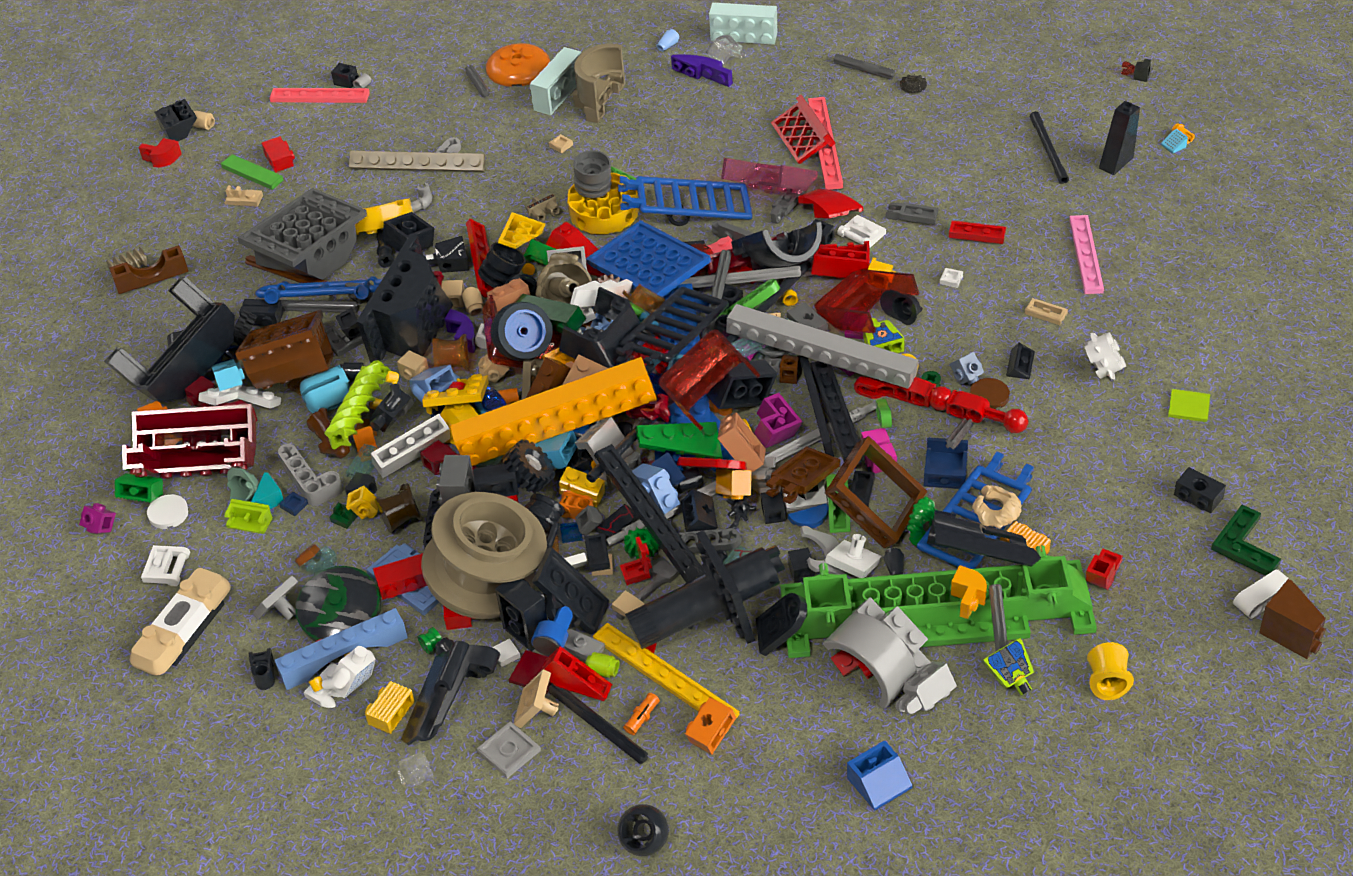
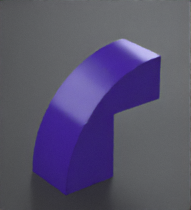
M450 309L445 317L447 332L456 333L454 336L456 350L474 353L476 350V337L471 320L465 314Z

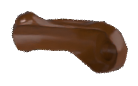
M320 408L306 421L309 430L314 432L322 441L318 445L321 454L335 455L341 459L350 453L349 446L341 445L337 449H333L329 438L324 434L331 423L328 418L327 409Z

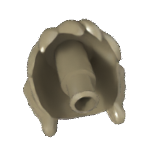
M553 253L550 256L548 265L543 268L537 278L536 297L570 304L574 288L592 282V278L584 266L578 262L579 258L577 255Z

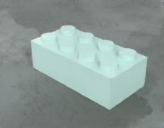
M712 3L709 12L711 41L775 44L778 33L777 6Z
M564 47L530 83L534 111L552 115L576 88L574 64L581 51Z

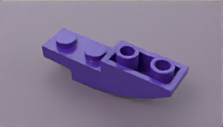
M673 54L671 56L672 69L695 79L705 77L727 87L733 84L732 70L724 68L721 61L698 55Z

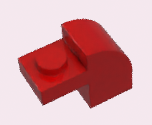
M165 138L157 146L142 143L138 147L142 160L152 162L153 167L156 168L171 165L182 154L178 141Z
M1103 548L1099 556L1094 555L1086 570V582L1108 590L1122 563L1123 556Z

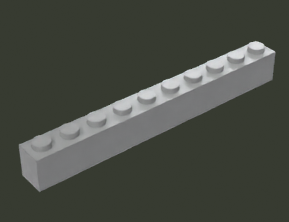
M736 304L727 317V333L909 389L917 374L918 359Z

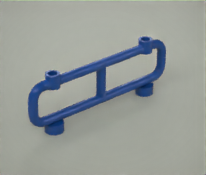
M371 276L367 280L295 284L282 281L276 285H267L259 288L255 292V296L264 298L269 304H274L283 297L355 294L358 299H365L370 293L375 292L382 279ZM347 282L360 283L357 286L345 287Z

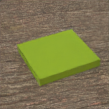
M1172 389L1168 417L1207 422L1210 394Z

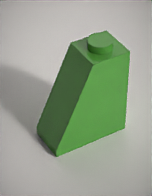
M836 474L828 475L826 477V489L828 488ZM846 481L845 484H844L847 488H848V481ZM827 496L830 533L851 532L850 517Z

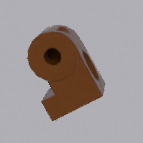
M783 355L780 363V383L797 384L799 356Z

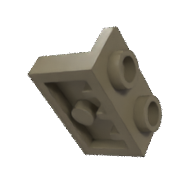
M533 358L523 362L522 399L526 398L544 361L543 359Z

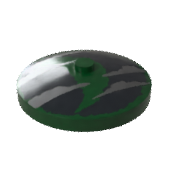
M335 566L315 574L302 587L296 601L298 623L304 633L315 642L376 617L381 611V595L376 583L366 572L351 566Z

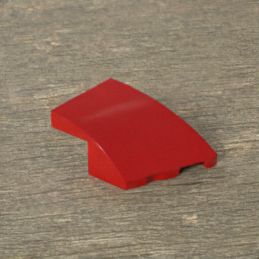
M816 189L798 196L799 203L813 204L814 218H834L848 215L849 211H863V206L854 199L828 189Z

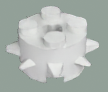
M1110 332L1099 337L1095 333H1090L1092 340L1084 344L1090 362L1093 363L1095 368H1098L1095 371L1100 379L1109 376L1111 380H1114V373L1126 367L1123 357L1118 352L1120 348L1116 340L1113 339Z

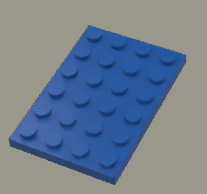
M640 220L587 257L586 261L588 265L606 275L613 274L614 278L620 277L619 282L625 279L632 281L631 289L656 302L686 279H689L697 271L704 268V266L711 262L710 255Z

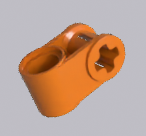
M567 490L562 493V499L559 502L566 511L561 517L575 520V517L588 505L594 507L590 496Z

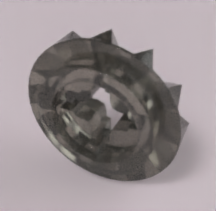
M908 74L907 77H902L900 81V88L907 93H919L927 87L926 78H922L921 75Z

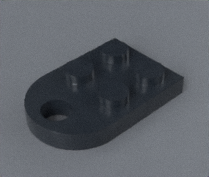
M795 593L786 594L756 618L760 654L767 656L801 628L807 614V603L802 596Z

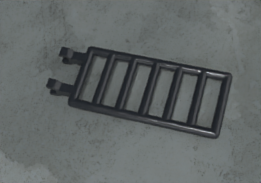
M680 287L620 341L621 347L616 349V353L620 354L616 359V363H625L633 352L649 356L645 357L643 362L647 364L646 370L648 375H650L654 371L655 366L661 361L668 363L729 306V303L686 287ZM682 295H686V296H689V297H692V298H695V299H698V300H701V301H704V302H707V303L716 305L717 307L714 309V308H711V307H708V306H705V305H702V304H699V303H696V302H693V301H690V300L681 298V296H682ZM675 303L708 314V316L705 318L672 307L671 305ZM666 312L699 324L695 327L661 314ZM657 321L689 332V334L685 336L651 323ZM647 330L679 341V343L675 345L641 332ZM636 339L663 348L669 352L664 354L631 341Z

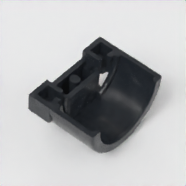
M822 222L792 230L788 233L782 232L776 235L777 240L774 241L771 240L768 230L731 241L734 256L741 255L742 258L750 257L752 270L788 267L803 263L814 256L821 244Z

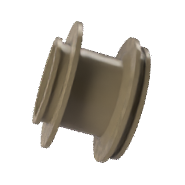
M471 492L455 496L446 501L434 516L431 528L432 540L427 544L422 556V574L433 596L451 611L477 619L501 617L495 588L503 582H512L519 579H525L532 588L534 587L532 583L535 576L534 571L539 567L547 548L544 529L538 519L527 508L505 496L488 492Z

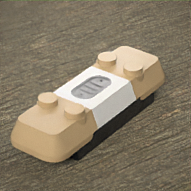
M203 568L196 569L188 579L183 580L180 583L179 591L154 622L142 630V637L131 650V665L152 675L165 673L171 665L176 667L225 605L223 599L231 588L229 581L221 575Z

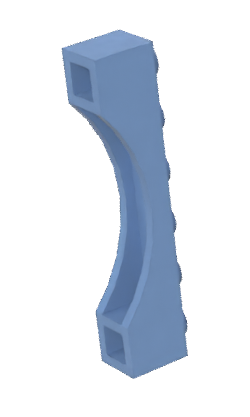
M394 608L277 658L275 663L286 690H289L309 681L323 666L351 652L358 646L364 648L388 647L408 637L404 622L397 609Z

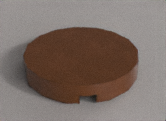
M996 378L980 379L974 382L970 388L971 394L986 398L990 403V408L996 409L1000 406L1002 408L1009 401L1010 391L1008 386Z

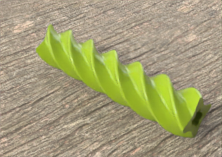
M379 363L361 367L336 415L324 434L329 438L333 449H337L341 445L351 446L348 437L358 434L354 427L355 424L364 423L361 419V413H368L370 411L367 408V402L375 401L372 393L374 391H381L378 382L386 380V376L381 373Z

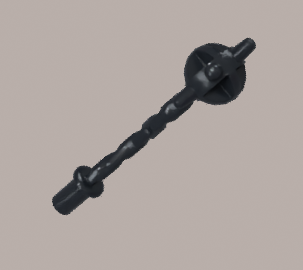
M746 495L743 499H736L734 501L727 499L726 502L731 505V511L727 515L729 517L735 515V521L729 528L736 529L741 517L744 521H747L749 511L756 510V506L749 505ZM727 550L717 551L722 562L728 558Z

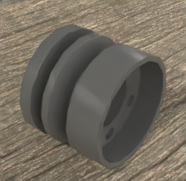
M596 150L584 151L578 154L573 162L575 190L578 194L588 198H598L606 195L612 186L611 161L608 155Z

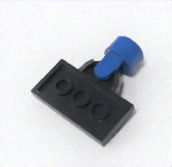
M553 548L547 549L532 583L546 595L545 608L548 620L538 623L531 643L536 651L550 656L559 646L564 648L569 636L568 629L579 625L588 634H595L609 599Z

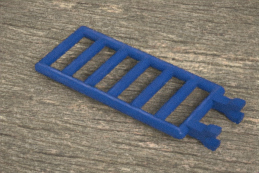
M624 176L619 178L620 183L623 185L618 184V192H625L627 190H637L638 198H631L629 195L622 194V202L626 203L620 204L621 210L640 208L642 213L750 220L753 217L747 186L744 183L638 176L636 180H629ZM644 184H654L657 207L647 206ZM661 185H671L675 208L664 207ZM679 186L689 187L692 209L682 208ZM696 187L706 188L710 210L699 209ZM713 188L723 189L727 211H717ZM731 190L741 191L744 212L734 211Z
M996 451L986 468L978 465L972 471L943 511L953 512L971 521L981 523L977 514L958 506L961 500L971 504L974 503L977 497L967 493L971 487L981 491L987 485L977 481L980 475L1021 491L1017 497L1022 505L1032 491V488L1026 484L1032 479L1033 475H1031L1034 466L1026 464L1021 474L1014 480L997 473V470H1000L1003 466L1001 460L1004 454ZM983 500L992 510L1002 509L1000 506ZM930 528L917 544L919 550L957 567L960 565L976 569L984 558L983 555L965 552L974 556L970 562H967L928 545L927 540ZM985 535L987 538H992L996 540L998 538V536Z

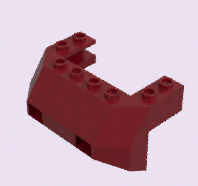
M251 404L132 412L133 448L128 445H122L123 470L128 471L131 475H135V477L153 475L160 476L162 479L172 478V475L180 474V477H192L193 473H200V476H211L212 472H220L221 475H227L231 468L240 467L243 470H248L247 468L253 467L257 443L256 418ZM230 435V439L224 438V442H221V436ZM182 438V445L164 446L166 439Z

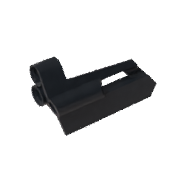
M935 510L933 514V521L927 540L928 545L945 549H957L1030 567L1041 560L1036 550L1027 546L1026 539L1022 535L985 526L978 522L956 518V514ZM984 533L1009 539L1010 543L987 538Z
M455 641L452 643L450 650L435 656L401 740L410 745L417 739L428 741L435 737L464 678H486L487 675L494 673L501 655L500 652L489 646L469 645L464 641Z

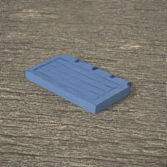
M403 543L401 546L396 545L366 569L367 574L375 579L373 568L420 553L416 552L406 543ZM428 586L397 595L422 615L427 614L440 603L433 596Z

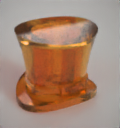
M462 334L456 340L433 338L434 367L451 365V368L463 367L466 372L470 371L467 334Z

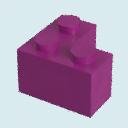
M776 393L764 398L757 411V415L761 420L754 435L765 448H768L795 436L802 420L780 393Z

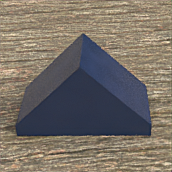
M668 452L651 463L652 466L663 468L668 472L672 487L686 479Z

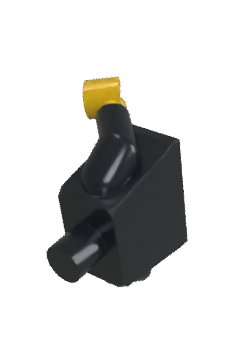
M388 371L385 381L392 383L389 394L383 400L375 398V401L369 404V408L375 410L369 419V426L372 427L373 431L380 430L386 432L400 417L411 399L397 384L399 378L397 372Z

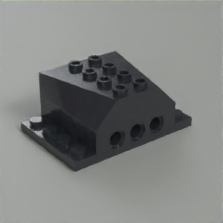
M409 235L356 321L370 363L376 360H383L386 351L401 357L408 351H411L423 357L431 342L435 341L437 332L444 326L445 317L453 307V303L438 283L426 256L422 254L417 235Z

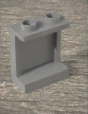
M607 417L596 421L575 444L578 449H587L595 463L598 464L594 457L595 452L611 444L615 447L625 437L613 418ZM631 446L621 455L623 460L634 452ZM606 472L599 478L607 481Z

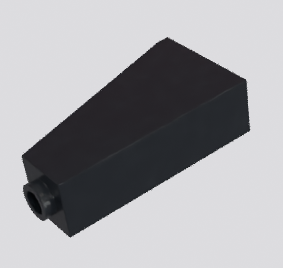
M1124 101L1115 109L1099 169L1115 175L1134 158L1140 113L1139 106Z

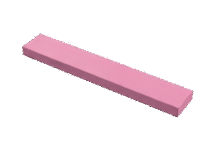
M1088 215L1070 216L1069 222L1084 294L1104 293Z

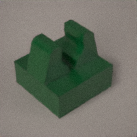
M338 502L333 508V514L329 518L332 523L348 529L358 515L351 509L348 510L346 505Z

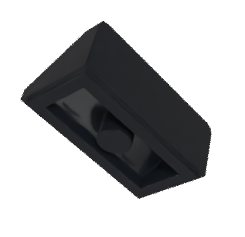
M1018 342L1011 349L1006 376L1030 379L1035 351Z

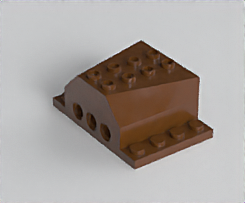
M322 310L252 330L248 333L235 354L238 360H242L246 374L256 389H268L273 384H284L292 379L304 378L329 369L334 353L322 321L324 317Z

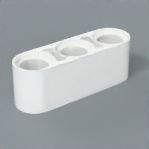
M1274 570L1241 591L1235 597L1233 604L1248 618L1252 619L1265 610V606L1289 578L1281 571Z

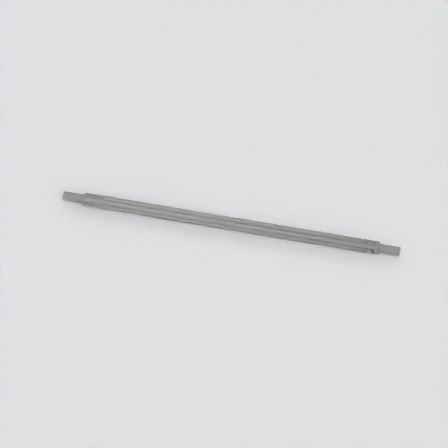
M875 401L862 408L858 407L850 411L849 415L852 423L863 419L866 414L876 410ZM829 422L826 424L830 436L834 432ZM817 428L766 454L765 458L775 457V463L801 451L806 446L808 447L820 441L819 429ZM716 481L697 491L709 496L715 495ZM684 497L679 499L680 504L665 514L667 519L682 512L681 500ZM638 520L622 528L621 532L606 539L607 546L610 547L623 540L628 535L629 530L635 531L636 526L642 529L644 524L641 520Z

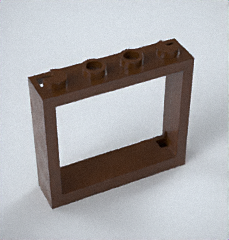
M867 436L856 443L824 493L879 545L887 548L898 541L910 520L909 515L913 513V505L917 503L918 499H922L926 495L927 490L872 438ZM864 454L910 497L909 502L892 529L844 485Z

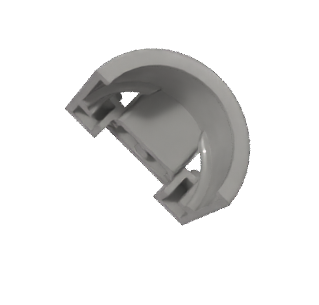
M871 597L865 600L823 642L827 650L840 649L858 658L869 668L881 688L882 697L877 704L882 709L888 707L903 691L905 682L931 663L919 650L928 638L898 606L885 613Z

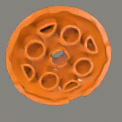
M526 43L510 44L498 49L489 57L486 63V73L497 84L509 87L517 84L525 86L529 85L548 65L550 58L543 49L535 45Z

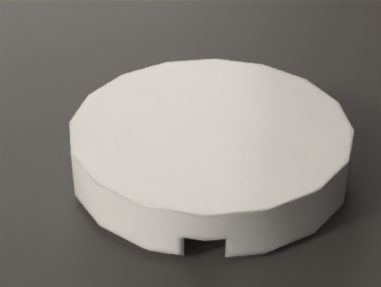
M174 494L164 495L150 504L147 516L154 527L168 529L167 527L180 525L188 516V506L185 499L181 496Z

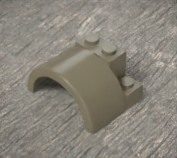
M602 44L591 47L582 52L575 61L574 71L577 90L573 92L572 98L575 107L584 109L586 121L599 123L605 114L604 104L611 94H619L625 86L621 44ZM606 75L605 80L599 79L600 76Z

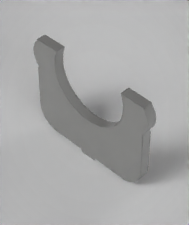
M808 526L800 528L802 537L812 539L823 549L825 559L827 554L839 545L837 539L832 535L813 530ZM810 557L808 558L807 562L811 570L820 572L819 565L823 563L824 570L825 560L817 561ZM828 564L829 574L840 575L846 573Z

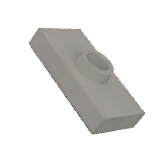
M567 630L569 636L564 649L569 653L586 660L588 655H592L593 652L602 653L605 649V643L575 630Z

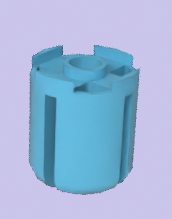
M340 365L306 378L301 382L300 392L304 403H306L308 411L312 414L320 408H325L328 412L340 407L350 386L349 380Z

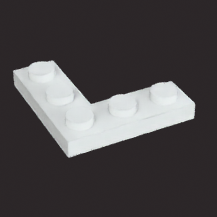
M242 385L222 391L219 390V387L208 389V391L199 393L198 400L215 406L234 399H240L269 409L281 404V397L274 396L272 392L258 391V388Z

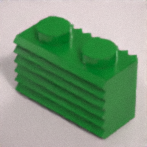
M125 473L115 479L116 498L134 499V501L138 500V502L141 500L142 502L151 503L163 495L162 478L149 476L135 477V475Z

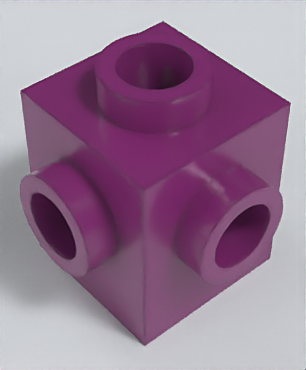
M94 503L93 506H84L79 525L87 528V532L94 534L111 532L116 513L105 509L106 506L99 503Z

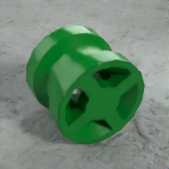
M431 627L426 634L417 636V639L423 650L430 654L442 637L434 627Z

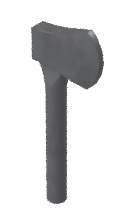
M663 557L651 562L652 569H649V573L655 578L635 596L639 600L643 601L657 587L666 582L671 583L679 576V572ZM618 612L616 613V617L619 620L625 617Z

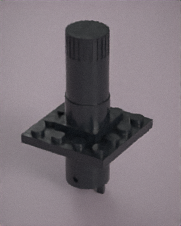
M702 530L696 533L699 541L696 543V546L701 554L700 558L703 562L701 566L704 575L625 614L640 648L644 649L721 612L726 620H730L731 623L734 622L739 638L744 637L747 644L754 642L755 638L743 602L780 584L777 573L785 570V567L779 557L781 554L779 548L776 545L767 549L760 547L724 565L706 532Z

